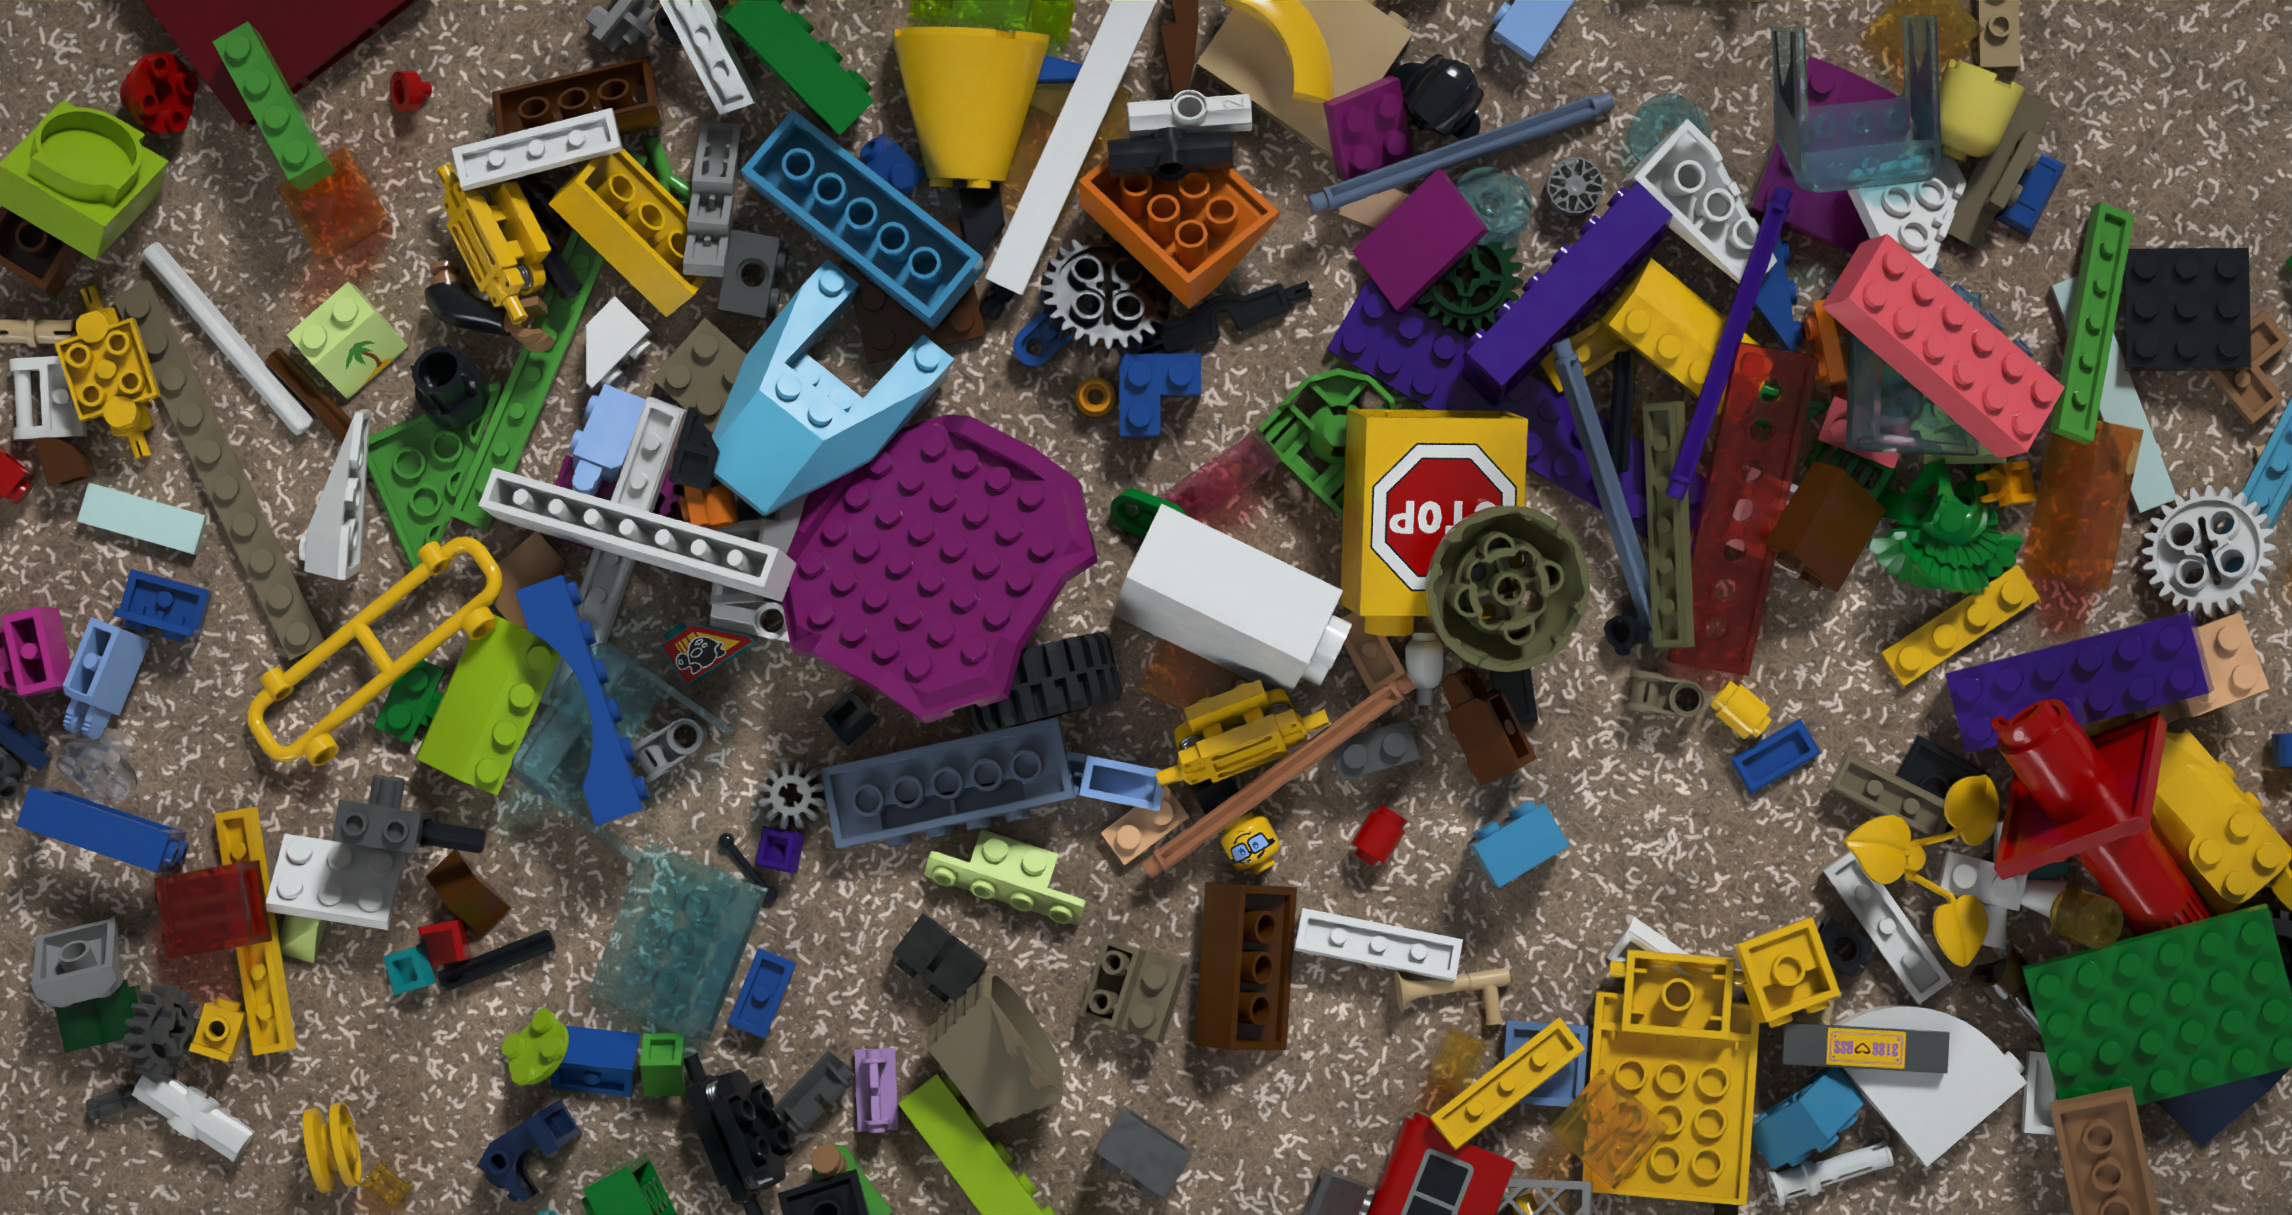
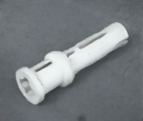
M1884 1140L1872 1146L1847 1152L1827 1160L1815 1163L1811 1160H1804L1799 1163V1166L1778 1173L1774 1170L1767 1171V1180L1776 1205L1780 1207L1785 1205L1786 1200L1809 1194L1811 1197L1818 1195L1822 1187L1861 1176L1878 1169L1891 1167L1894 1165L1890 1147Z

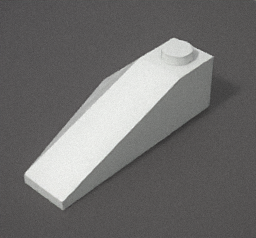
M1687 118L1656 145L1620 184L1629 190L1636 182L1640 183L1673 214L1669 228L1740 284L1747 261L1755 244L1759 226L1755 218L1750 216L1739 196L1741 192L1736 182L1731 181L1721 160L1723 158L1718 148ZM1773 252L1766 273L1777 262Z
M369 409L355 412L307 529V535L302 536L300 539L299 559L305 561V572L339 580H346L360 572L371 410Z

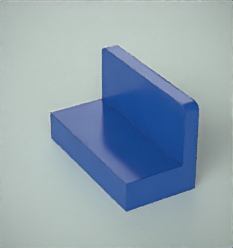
M566 1026L569 1034L568 1048L563 1061L551 1075V1088L632 1097L635 1085V1060L639 1046V1034Z

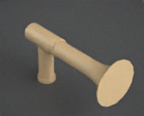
M1508 967L1467 973V975L1457 976L1455 982L1443 979L1414 981L1403 978L1398 971H1395L1394 975L1397 1003L1401 1013L1404 1012V1008L1409 1002L1420 997L1465 990H1482L1486 1015L1485 1025L1503 1023L1497 987L1510 986L1511 979Z

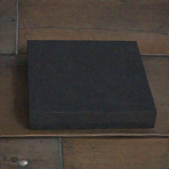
M1920 735L1915 736L1895 773L1896 776L1944 800L1951 786L1958 780L1969 776L1990 775ZM1948 824L1944 833L1951 831L1954 827ZM1954 839L1943 842L1947 845H1951Z

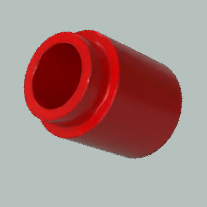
M1379 804L1375 812L1370 811L1351 841V844L1357 847L1354 855L1373 867L1378 861L1386 864L1405 834L1403 828L1407 820Z

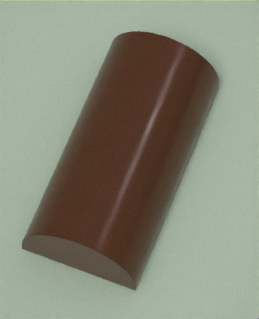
M650 56L491 92L496 137L612 108L614 111L620 136L665 126L662 103Z

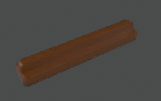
M278 348L273 351L265 360L268 368L343 443L352 420L282 349Z

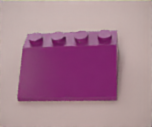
M1809 56L1803 63L1797 78L1800 169L1793 167L1777 132L1747 211L1750 215L1763 220L1766 203L1771 201L1775 187L1787 189L1793 195L1788 206L1790 212L1789 215H1786L1783 228L1854 254L1859 244L1866 241L1868 233L1842 179L1848 171L1897 161L1914 117L1915 107L1908 100L1846 69Z

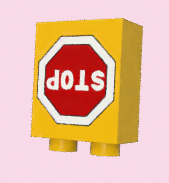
M1347 409L1341 590L1343 592L1340 596V604L1359 616H1365V633L1380 636H1407L1414 634V616H1429L1425 599L1427 569L1436 547L1446 533L1459 521L1482 509L1501 505L1525 506L1527 418L1506 410ZM1520 551L1515 556H1509L1508 563L1510 567L1518 568L1522 565L1523 554ZM1477 563L1472 568L1471 578L1473 580H1479L1483 577L1485 568L1482 563ZM1505 578L1501 580V585L1498 586L1497 592L1505 588ZM1490 602L1482 604L1483 613L1481 618H1491L1495 612L1494 605Z

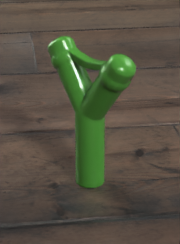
M660 137L646 140L644 144L656 172L658 182L669 193L672 191L683 198L685 201L679 202L682 206L690 205L692 186L673 174Z

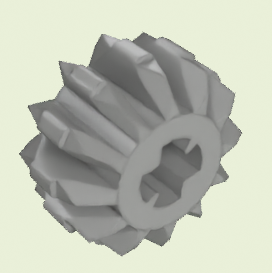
M783 761L780 763L782 777L773 769L766 771L767 776L774 782L773 786L767 783H759L758 789L770 792V798L760 799L758 805L764 807L773 804L774 808L766 815L768 821L775 819L779 813L783 814L780 820V828L787 829L790 818L793 816L797 829L804 828L802 813H805L810 820L816 821L819 816L810 806L812 804L818 807L826 806V800L814 798V792L824 791L823 783L814 786L810 783L819 774L816 769L811 770L805 777H802L805 763L798 761L795 765L794 775H791L789 763ZM790 783L798 785L797 792L803 794L801 802L794 801L795 807L788 806V798L782 796L784 787L786 789L791 788Z

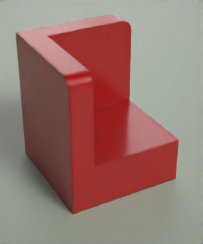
M458 919L418 927L419 935H424L431 966L472 958L466 923L463 920Z

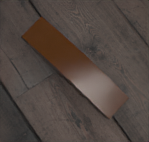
M1170 0L1175 23L1160 26L1173 98L1179 92L1189 89L1194 68L1198 33V0Z

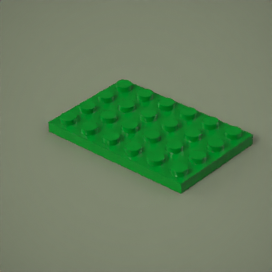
M2266 903L2022 966L2059 1100L2131 1086L2136 1106L2292 1067V993L2270 911Z

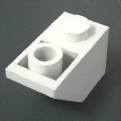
M615 296L586 324V383L596 391L604 384L613 386L623 375L619 368L630 357L634 361L639 359L652 345L648 339L654 333Z

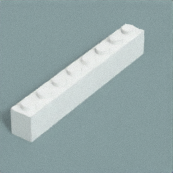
M496 468L492 469L478 505L497 520L780 602L783 601L797 564L779 548Z

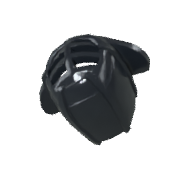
M1436 54L1424 64L1407 62L1400 65L1394 71V77L1400 79L1404 104L1413 117L1411 123L1417 129L1422 131L1426 128L1444 137L1453 134L1460 140L1479 134L1481 122L1477 107L1483 99L1484 92L1479 88L1475 75L1468 64Z

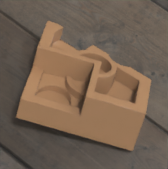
M535 531L497 563L503 575V587L493 605L506 620L527 628L515 591L560 576L567 563L543 533ZM485 574L474 582L481 591L486 586Z

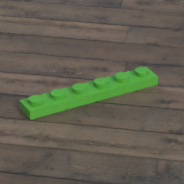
M2102 202L2091 206L2059 383L2065 388L2054 406L2050 432L2084 445L2094 441L2134 215Z

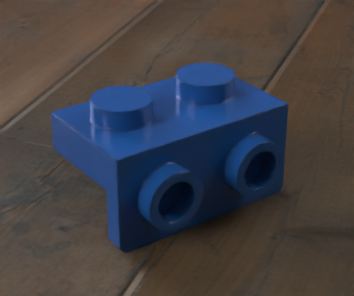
M131 569L120 608H115L113 616L124 618L123 627L142 632L147 631L148 625L163 629L161 637L186 643L187 636L200 638L212 591Z

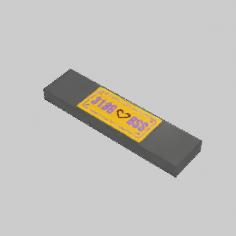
M1788 1022L1783 1024L1781 1064L1948 1073L1950 1032Z

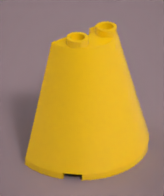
M905 27L903 32H901V29H893L892 40L926 177L929 179V187L953 188V180H967L966 188L991 189V181L1005 182L1048 49L1049 35L1025 31H1012L1010 33L996 29L968 27Z

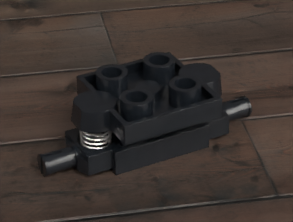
M698 1053L684 1058V1065L691 1080L686 1090L694 1107L689 1110V1113L720 1187L726 1185L732 1202L734 1204H742L746 1215H764L757 1197L761 1190H766L785 1179L786 1171L782 1160L793 1154L789 1146L790 1139L788 1133L781 1126L777 1114L772 1110L774 1100L771 1093L765 1088L762 1079L750 1083L746 1074L740 1069L725 1072L719 1076H706Z

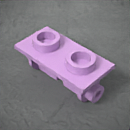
M895 1048L854 1050L858 1132L880 1133L885 1132V1130H899Z

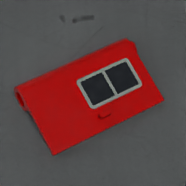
M1415 1112L1413 1118L1405 1116L1366 1215H1496L1517 1162L1468 1142L1455 1151L1441 1132L1435 1128L1436 1126L1429 1116Z

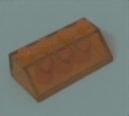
M2097 420L2094 441L2085 445L2051 432L2021 568L2024 573L2109 590L2143 429Z

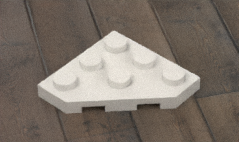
M1939 151V155L1930 153L1848 171L1842 181L1870 239L1885 234L1890 235L1931 271L1937 260L1940 245L1951 225L1957 202L1967 184L1956 160Z

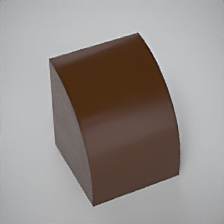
M50 437L33 439L49 486L60 488L96 476L90 458L78 446Z

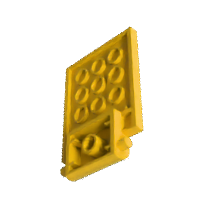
M1628 950L1627 962L1612 960L1610 962V977L1625 978L1624 993L1596 992L1582 1181L1593 1182V1192L1747 1206L1760 1023H1756L1750 1003L1732 1002L1733 987L1744 988L1743 984L1747 983L1743 971L1735 970V958ZM1677 965L1693 977L1676 972L1672 967Z

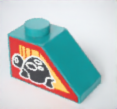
M681 622L663 634L667 641L659 645L685 687H691L757 642L751 635L698 624H691L687 627L684 622Z

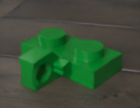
M424 659L393 683L373 727L412 744L421 724L427 727L430 726L444 694L437 691L446 669Z

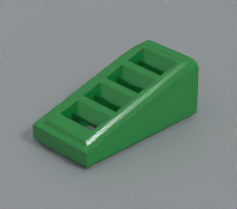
M1818 440L1804 466L1809 469L1813 461L1821 462L1831 444ZM1836 447L1838 449L1829 465L1838 467L1845 454L1850 455L1852 458L1844 471L1852 477L1860 462L1865 464L1866 467L1857 483L1881 504L1897 476L1896 468H1890ZM1874 471L1881 475L1870 491L1865 487Z

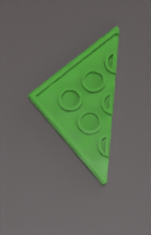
M500 379L488 384L490 396L485 410L475 421L466 426L454 429L442 428L432 423L426 414L422 413L369 436L367 468L411 570L422 563L417 553L425 544L437 541L441 546L452 518L450 516L503 389V383Z

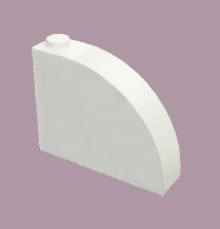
M1913 1005L1879 1006L1852 1014L1833 1024L1950 1032L1948 1073L1842 1068L1852 1083L1919 1163L1926 1167L2027 1084V1081L2020 1074L2025 1068L2010 1051L2003 1054L1978 1029L1963 1020L1940 1011Z

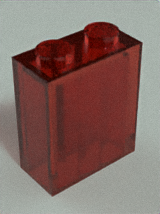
M259 860L154 878L156 887L155 901L159 907L162 924V942L166 948L167 959L273 941L269 915L266 910V897Z

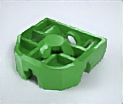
M1337 368L1305 378L1253 433V437L1331 512L1341 519L1343 517L1344 489L1333 501L1330 498L1344 484L1345 456L1336 457L1330 455L1333 447L1341 448L1346 446L1347 413L1346 415L1339 414L1333 416L1330 410L1336 408L1344 410L1346 408L1358 409L1351 402L1367 385L1377 391L1385 400L1378 409H1396L1393 397L1371 376ZM1306 387L1324 404L1319 407L1320 409L1312 415L1310 420L1292 404V401ZM1295 418V423L1273 445L1271 442ZM1306 443L1315 458L1326 465H1330L1320 476L1305 460L1297 455Z

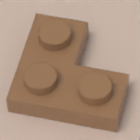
M2265 310L2259 312L2250 320V370L2206 371L2249 425L2255 423L2285 399L2259 368L2260 365L2290 342Z

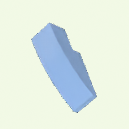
M1067 751L1076 795L1155 811L1160 810L1164 787H1160L1155 772L1161 770Z

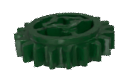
M1491 225L1487 226L1489 232L1436 281L1443 283L1444 286L1449 287L1454 292L1456 305L1448 302L1439 293L1435 283L1418 300L1417 306L1419 308L1428 305L1432 306L1428 314L1429 320H1433L1439 315L1444 317L1442 322V329L1444 330L1450 326L1452 321L1457 322L1459 334L1464 332L1467 323L1472 324L1475 333L1481 329L1482 320H1485L1492 327L1496 322L1493 318L1495 313L1498 312L1505 302L1511 300L1515 304L1519 300V296L1510 289L1523 287L1524 280L1513 276V274L1522 271L1523 263H1512L1509 261L1516 255L1517 248L1512 247L1506 250L1502 248L1507 237L1505 234L1495 240L1491 239ZM1478 250L1491 257L1499 273L1491 272V269H1487L1481 264L1478 258ZM1467 261L1471 263V274L1475 279H1472L1467 293H1464L1465 285L1463 284V278L1460 276H1462L1464 269H1466ZM1488 288L1498 289L1488 302L1477 307H1471L1472 300L1476 294L1488 291Z

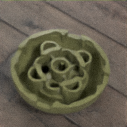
M1501 505L1485 508L1465 517L1454 525L1436 547L1427 569L1425 581L1427 610L1431 622L1442 641L1455 654L1467 662L1498 672L1529 669L1549 660L1560 652L1571 640L1569 637L1577 627L1581 616L1584 617L1590 592L1588 566L1585 556L1573 535L1561 523L1549 515L1518 505ZM1520 551L1524 556L1523 564L1518 568L1510 567L1508 563L1509 556H1515ZM1477 563H1482L1485 568L1483 577L1479 580H1473L1471 578L1472 568ZM1505 578V588L1497 592L1498 586L1501 585V580ZM1525 591H1531L1533 597L1530 603L1525 608L1521 607L1519 602L1524 597ZM1486 602L1492 603L1495 607L1494 615L1489 619H1482V604Z

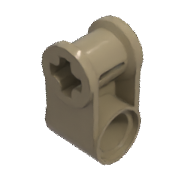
M1631 669L1630 676L1634 678L1630 702L1625 703L1624 710L1678 718H1691L1703 710L1706 703V695L1697 683L1670 678L1663 674ZM1646 683H1647V684H1648V690H1647L1646 701L1643 702L1644 692H1645V686H1646ZM1682 688L1691 689L1697 696V704L1691 711L1680 710L1675 703L1676 693Z

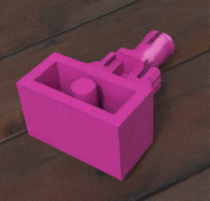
M35 607L1 616L3 626L0 628V687L18 692V696L39 697L62 691L71 662L59 608Z

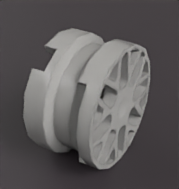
M1581 157L1567 158L1560 161L1551 170L1545 183V196L1549 205L1557 213L1568 217H1579L1589 213L1600 201L1604 191L1603 177L1600 170L1591 161Z

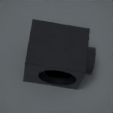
M1825 916L1817 930L1830 966L1850 977H1854L1857 971L1862 974L1873 957L1874 952L1869 950L1873 941L1837 920ZM1841 937L1848 938L1852 944V952L1844 960H1838L1833 954V945Z

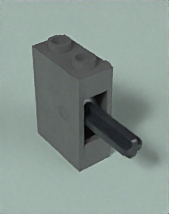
M375 774L372 779L369 801L346 799L339 800L332 841L411 854L432 852L433 846L479 854L483 852L486 845V831L483 829L437 822L439 813L437 811L401 806L405 785L404 778Z

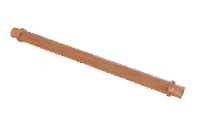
M1406 672L1394 681L1392 679L1389 680L1382 688L1199 819L1190 828L1181 832L1161 848L1153 851L1154 855L1142 863L1145 871L1151 878H1154L1163 870H1170L1173 865L1197 849L1206 840L1211 839L1280 789L1285 783L1294 779L1359 732L1365 725L1377 719L1397 703L1405 700L1404 696L1417 687L1413 679Z

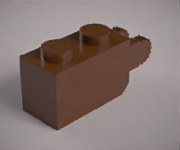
M1467 666L1443 678V686L1441 687H1443L1446 699L1451 707V710L1444 714L1449 722L1451 734L1458 740L1463 750L1470 772L1476 777L1481 787L1537 759L1506 694L1495 688L1487 692L1481 679L1477 677L1478 673L1472 667L1468 668Z

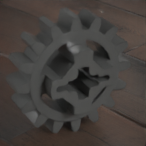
M152 985L151 992L142 991L140 993L141 1004L132 1003L131 1009L135 1013L133 1019L128 1018L125 1020V1024L130 1026V1033L123 1037L124 1041H129L132 1044L126 1054L127 1056L136 1057L133 1064L135 1067L143 1068V1072L161 1075V1073L173 1074L174 1066L180 1068L184 1066V1054L193 1055L194 1052L189 1051L191 1041L195 1037V1026L199 1024L200 1019L193 1018V1013L198 1008V1005L189 1002L191 997L189 992L181 991V987Z

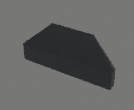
M689 406L668 481L710 492L720 451L696 409Z

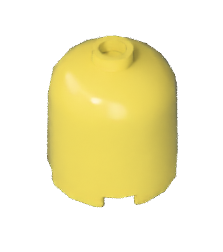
M1949 59L1938 87L1939 144L1943 145L1941 153L1961 162H1964L1966 155L1980 158L1993 153L2003 139L2025 88L2013 81L2010 85L1996 80L1997 74L1963 61L1959 64L1957 61Z

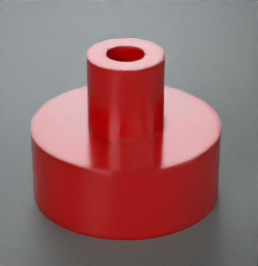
M414 70L396 71L391 77L390 97L393 106L399 112L419 110L423 98L430 97L432 94L430 82H422L420 76Z

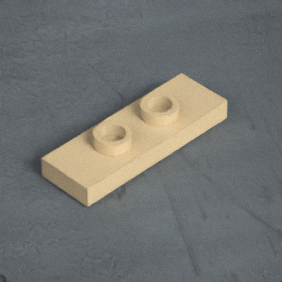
M1976 0L1978 67L1982 69L2019 68L2021 66L2019 0Z

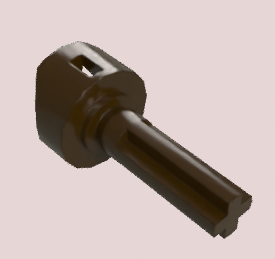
M2011 944L2008 954L2004 958L1992 963L1977 965L1970 974V980L1992 1004L1999 1003L2008 998L2010 1003L2041 1036L2022 966L2029 963Z

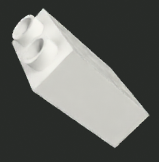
M1161 504L1127 573L1112 615L1251 682L1260 679L1263 687L1268 690L1284 689L1288 697H1290L1300 678L1321 686L1328 670L1332 668L1352 626L1351 623L1332 614L1343 590Z

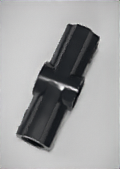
M1166 127L1156 130L1151 134V137L1107 140L1110 177L1154 174L1159 180L1172 182L1185 178L1190 171L1233 168L1230 131L1186 134L1180 128Z

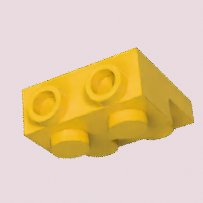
M1813 917L1804 918L1734 944L1747 983L1743 984L1756 1023L1768 1022L1770 1028L1780 1026L1793 1020L1791 1013L1804 1008L1807 1014L1830 1007L1828 999L1841 995Z

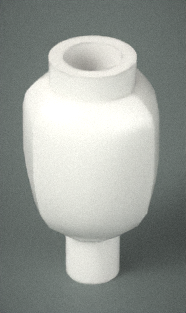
M1432 630L1414 631L1412 639L1406 644L1405 648L1406 672L1417 686V705L1423 706L1433 705V688L1439 684L1443 673V646L1436 639V631Z

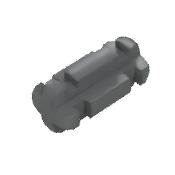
M128 1085L124 1087V1090L120 1088L99 1095L96 1100L94 1098L88 1099L86 1101V1108L90 1118L97 1120L100 1119V1115L105 1117L126 1110L128 1105L131 1108L136 1106L138 1100L131 1095L134 1091L133 1086Z

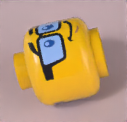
M1250 811L1225 828L1226 832L1222 835L1220 841L1236 870L1244 871L1251 868L1255 875L1275 864L1272 856L1279 852L1281 844L1265 816H1254L1253 812Z

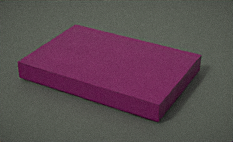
M1437 169L1362 240L1352 252L1395 310L1403 313L1482 239L1489 230L1443 170Z

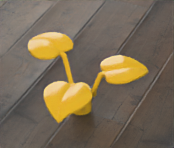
M1987 775L1964 777L1951 786L1945 797L1944 814L1947 822L1954 828L1947 833L1923 839L1914 838L1911 842L1910 828L1902 818L1895 815H1883L1865 822L1843 840V843L1853 853L1864 873L1872 881L1879 884H1890L1899 879L1902 874H1905L1906 880L1915 881L1947 900V904L1938 906L1934 912L1933 930L1935 938L1944 954L1952 963L1959 967L1969 965L1984 942L1988 929L1986 910L1975 896L1964 894L1956 899L1953 893L1918 875L1917 872L1923 868L1926 862V854L1922 849L1923 846L1951 840L1958 837L1959 834L1967 845L1977 846L1985 842L1992 835L1998 822L1999 800L1995 786Z

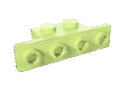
M983 829L980 831L970 863L931 851L924 872V876L931 878L939 885L956 886L971 891L979 898H993L1008 903L1020 911H1033L1046 915L1051 920L1060 924L1070 923L1079 925L1086 901L1081 898L1048 888L1059 854Z

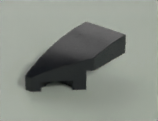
M999 183L991 184V189H959L967 245L982 257L993 244L997 245L1003 238L1002 229L1005 227Z

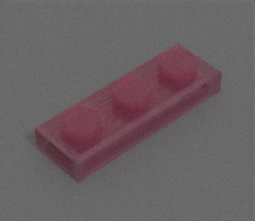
M1256 427L1163 492L1159 498L1177 504L1185 511L1188 517L1199 520L1277 466L1282 459L1258 427Z

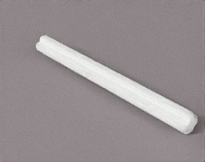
M158 242L148 246L143 251L141 258L288 428L295 435H300L308 430L313 423V418L167 250Z

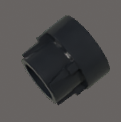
M449 344L428 349L418 357L414 366H410L412 378L416 384V400L428 419L435 425L448 429L460 428L475 421L485 410L490 396L486 379L473 361L463 357L459 351L453 349Z

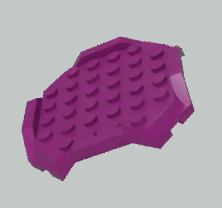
M946 414L902 428L871 462L811 492L805 500L796 533L787 552V556L797 564L782 601L790 648L796 655L817 658L877 690L925 724L953 716L954 710L977 704L978 707L1009 699L1022 649L1066 582L1098 562L1093 535L1089 530L1086 516L1088 512L1082 485L1077 478L1037 449L971 416Z

